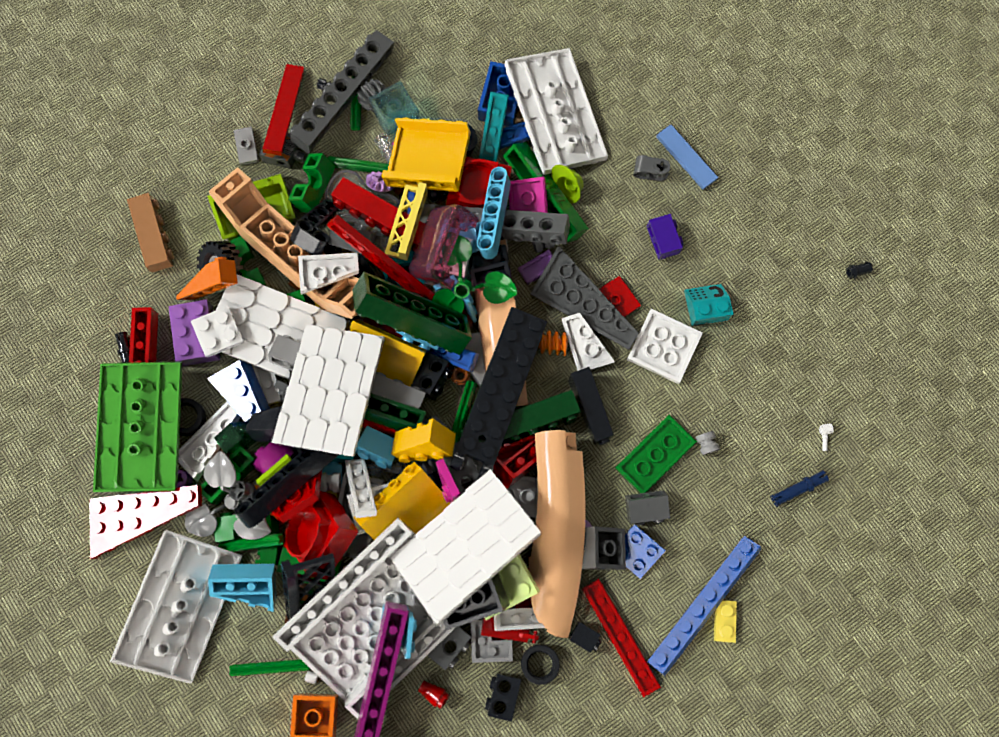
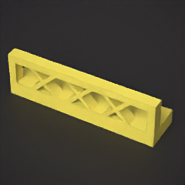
M419 182L418 187L405 185L385 250V254L389 257L408 260L427 198V184ZM409 191L416 193L412 202L407 198ZM410 207L409 218L404 219L402 212ZM405 224L404 234L399 237L396 232L397 228ZM400 242L398 253L392 252V245Z

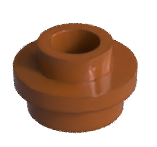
M456 367L453 369L451 379L456 385H465L466 381L470 379V372ZM459 373H462L464 375V378L458 379L457 375Z

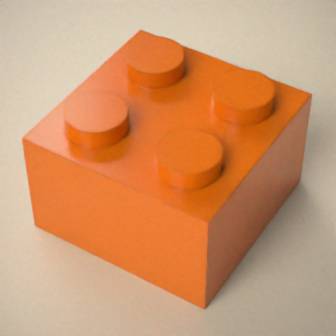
M297 693L293 695L290 737H336L338 694Z

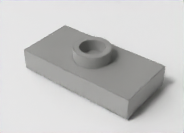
M247 127L234 130L240 165L258 163L253 128Z

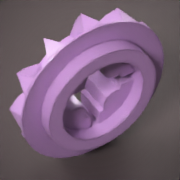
M380 171L377 173L371 172V174L367 175L366 185L372 190L388 192L394 189V187L385 185Z

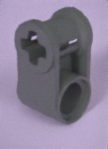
M639 155L636 157L633 175L638 179L664 181L668 177L670 163L666 159Z

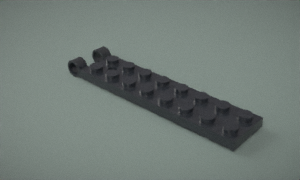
M514 307L510 308L451 460L450 468L459 471L466 455L483 462L478 479L490 469L493 471L495 461L548 321ZM484 436L486 441L484 443L479 442L478 437Z

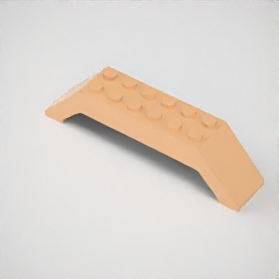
M237 167L209 191V194L240 236L300 288L298 256L311 254L291 241L290 236L295 226L266 202L253 184L252 179ZM351 276L305 294L323 310L353 319L357 313L354 308L352 290L359 278Z

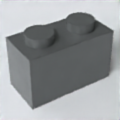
M664 490L625 495L627 518L631 524L643 525L648 521L660 523L664 522L665 519H670L668 495Z

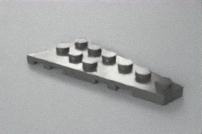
M558 245L533 288L531 295L567 316L580 313L592 330L630 350L639 333Z

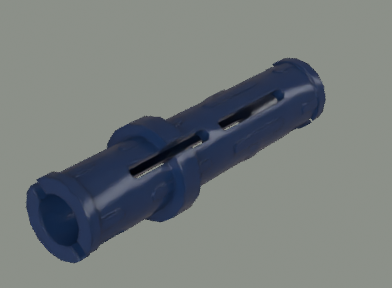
M822 470L809 478L807 476L804 477L802 481L771 495L770 498L772 502L775 501L773 504L778 507L807 491H813L815 487L828 482L829 478L827 475L824 476L826 473Z

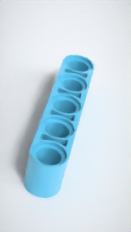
M496 167L491 171L477 238V246L482 257L485 259L494 258L498 253L511 185L507 171L503 167Z

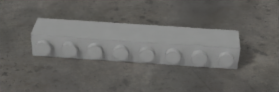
M278 334L268 353V362L293 371L301 343L294 341L288 335L282 336ZM376 372L371 390L373 394L420 409L426 394L416 386H407L401 380H392L381 372Z

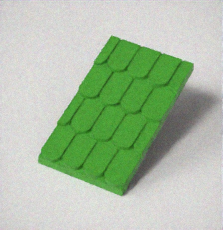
M182 362L100 364L93 492L176 490L178 483Z

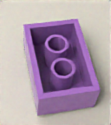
M206 299L168 306L175 362H182L183 367L220 360L219 353L208 358L205 357L191 323L194 319L214 312L213 305Z

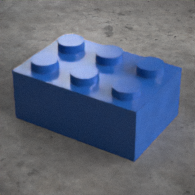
M490 61L478 107V120H486L490 92L509 95L504 126L508 127L514 125L518 104L506 73L505 64Z

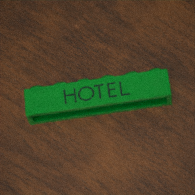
M526 142L513 144L503 155L504 159L512 166V170L520 180L545 177L548 213L568 214L570 230L567 243L578 240L589 229L550 174L543 175L537 158Z

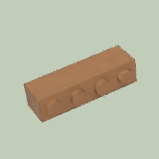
M149 193L127 199L146 268L153 273L172 267L174 255L171 248L168 249L167 243L169 238L166 231H163L162 228L165 224L162 216L158 214L157 209H160L157 199L153 198Z

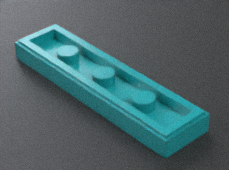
M490 92L479 159L494 162L498 160L509 95Z

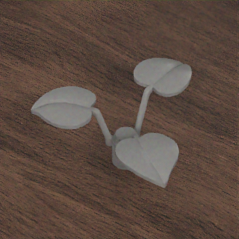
M222 451L217 452L206 464L204 478L211 487L216 488L220 486L222 491L229 494L225 496L224 504L210 511L206 503H202L201 507L186 514V530L196 536L206 537L213 534L218 525L217 519L213 514L226 507L228 509H235L242 502L241 500H233L230 496V489L225 488L232 487L235 484L237 475L231 460ZM239 518L234 523L236 533L248 540L262 538L272 531L266 518L253 528H247Z

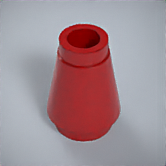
M423 681L418 689V692L435 708L442 709L450 696L446 689Z

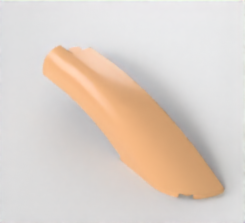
M550 430L535 433L538 473L536 527L540 530L541 535L533 541L531 557H528L529 572L540 592L531 596V602L538 622L545 626L548 633L559 638H568L578 598L584 554L585 479L582 451H577L576 433L565 432V430Z

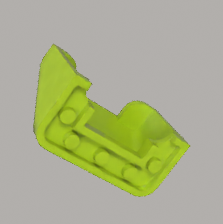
M283 174L253 181V184L266 202L292 223L296 216L292 203L288 200L289 193ZM208 195L207 197L222 239L228 238V241L239 237L240 234L212 196Z

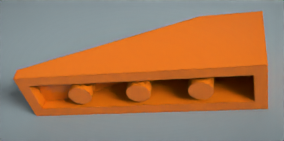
M226 257L214 258V261L206 264L176 296V299L194 301L238 284L235 260H227Z

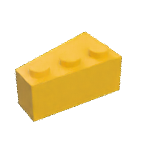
M430 419L429 424L419 423L415 429L407 427L396 431L391 455L403 463H410L412 460L424 462L427 459L441 460L444 457H452L456 434L435 419Z

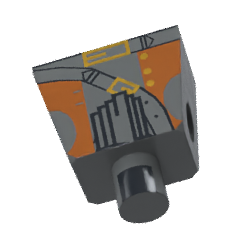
M290 133L287 134L282 156L263 153V148L259 153L264 163L289 169L292 168L295 160L304 164L308 156L307 153L301 151L298 146L291 142Z

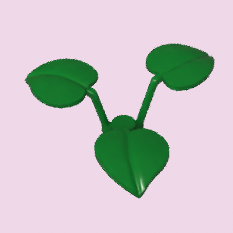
M451 231L444 235L440 247L441 257L449 266L459 264V277L454 287V292L450 289H441L435 293L432 301L462 313L465 306L463 298H466L471 291L481 287H485L483 290L485 299L494 304L503 303L517 295V288L514 282L502 272L494 271L488 273L485 277V283L472 286L469 280L463 279L462 262L467 261L471 257L472 245L468 239Z

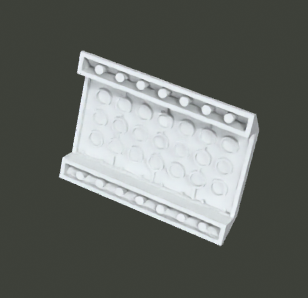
M399 518L272 636L287 652L291 649L344 700L345 707L357 719L359 718L379 633L382 607L386 601L408 605L410 611L413 612L414 619L417 620L416 632H413L412 639L415 641L414 652H411L410 659H405L400 648L390 691L455 629L446 630L443 621L438 626L435 624L391 561L394 553L415 537V533Z

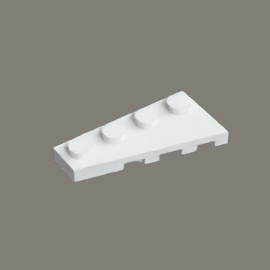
M228 402L179 449V464L196 481H199L204 473L206 464L216 455L241 418Z

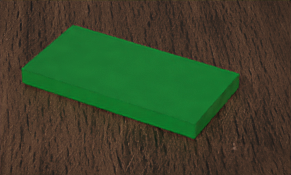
M668 415L615 469L639 494L646 493L697 441L671 415Z

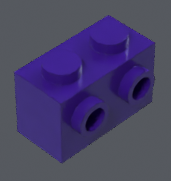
M671 214L650 219L646 227L658 260L680 254L684 246L681 236H678L677 223L675 219H672Z

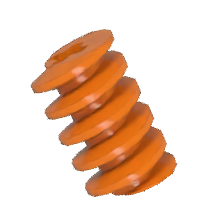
M550 330L547 331L546 335L543 332L538 346L541 354H544L545 350L548 349L549 355L555 350L557 356L563 351L564 357H566L568 345L566 333L563 332L561 337H559L558 331H555L553 336Z

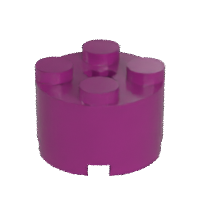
M271 441L266 447L262 446L255 453L257 459L253 462L252 466L263 475L286 454L293 459L299 453L292 446L272 443Z

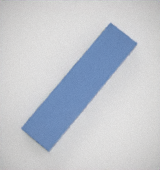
M669 125L657 134L656 138L702 190L718 179L716 174L672 125Z

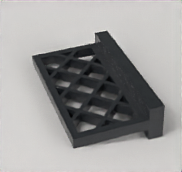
M333 553L291 565L289 560L281 562L285 610L288 621L335 578V559ZM328 563L323 569L320 568L322 564ZM308 569L303 575L297 572ZM314 572L318 573L314 578L310 577ZM324 576H328L324 582L320 581ZM304 582H308L304 588L300 587ZM315 585L319 586L315 591H311ZM305 595L309 596L305 601L301 600Z

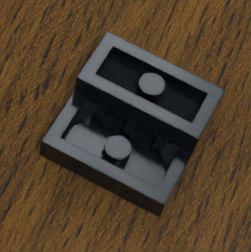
M505 244L499 245L498 253L492 259H485L480 251L472 253L469 260L473 286L485 283L486 275L494 271L502 272L512 280Z

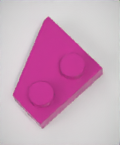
M444 459L436 461V466L442 482V495L446 503L450 502L451 504L460 496V492Z

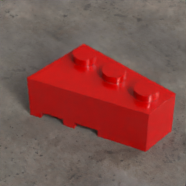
M535 435L501 446L492 472L507 489L537 466Z

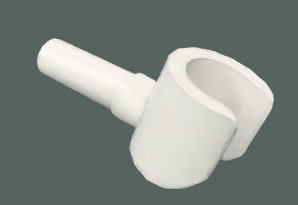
M823 424L819 427V432L823 438L822 451H828L827 434H832L834 429L832 424Z
M308 670L305 681L314 684L319 676L315 672Z

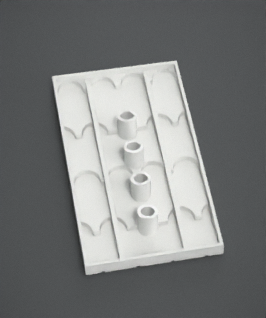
M570 48L512 58L505 61L506 73L543 175L550 174L555 165H564L571 169L607 160L608 154Z
M237 275L238 284L225 289L216 309L219 310L229 306L244 343L222 351V353L289 380L292 375L291 370L268 362V353L278 334L282 336L288 335L294 341L301 343L307 324L349 331L352 323L343 317L240 275Z
M307 324L299 352H297L282 409L279 413L272 443L355 456L385 337Z
M491 469L467 488L466 492L447 506L440 515L415 534L414 538L391 557V561L437 626L541 535L540 530L534 525Z
M165 530L160 538L151 564H149L110 662L189 684L192 683L225 601L209 595L208 578L212 564H239L242 555Z

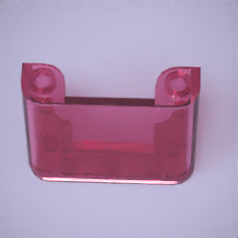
M452 204L433 208L410 263L409 273L421 283L452 290L455 280L449 276V271L452 272L453 268L447 265L460 231L467 232L468 226L476 227L479 218L462 205Z

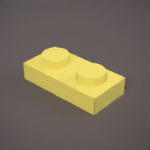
M723 600L715 610L714 641L736 643L737 601Z

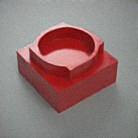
M466 157L459 192L449 191L446 205L484 208L491 171L496 167H503L506 169L511 180L512 166L485 159Z
M320 491L319 500L311 507L299 512L293 519L288 520L283 544L292 557L297 558L299 563L333 553L336 567L359 531L336 496ZM328 563L322 564L320 568L323 569ZM314 572L310 577L314 578L318 573Z

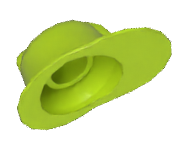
M555 165L551 171L553 180L568 201L576 203L580 199L581 191L584 187L582 177L575 170L569 169L564 165Z

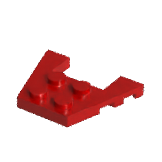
M322 470L276 508L271 515L284 523L287 520L293 519L299 512L311 507L319 500Z

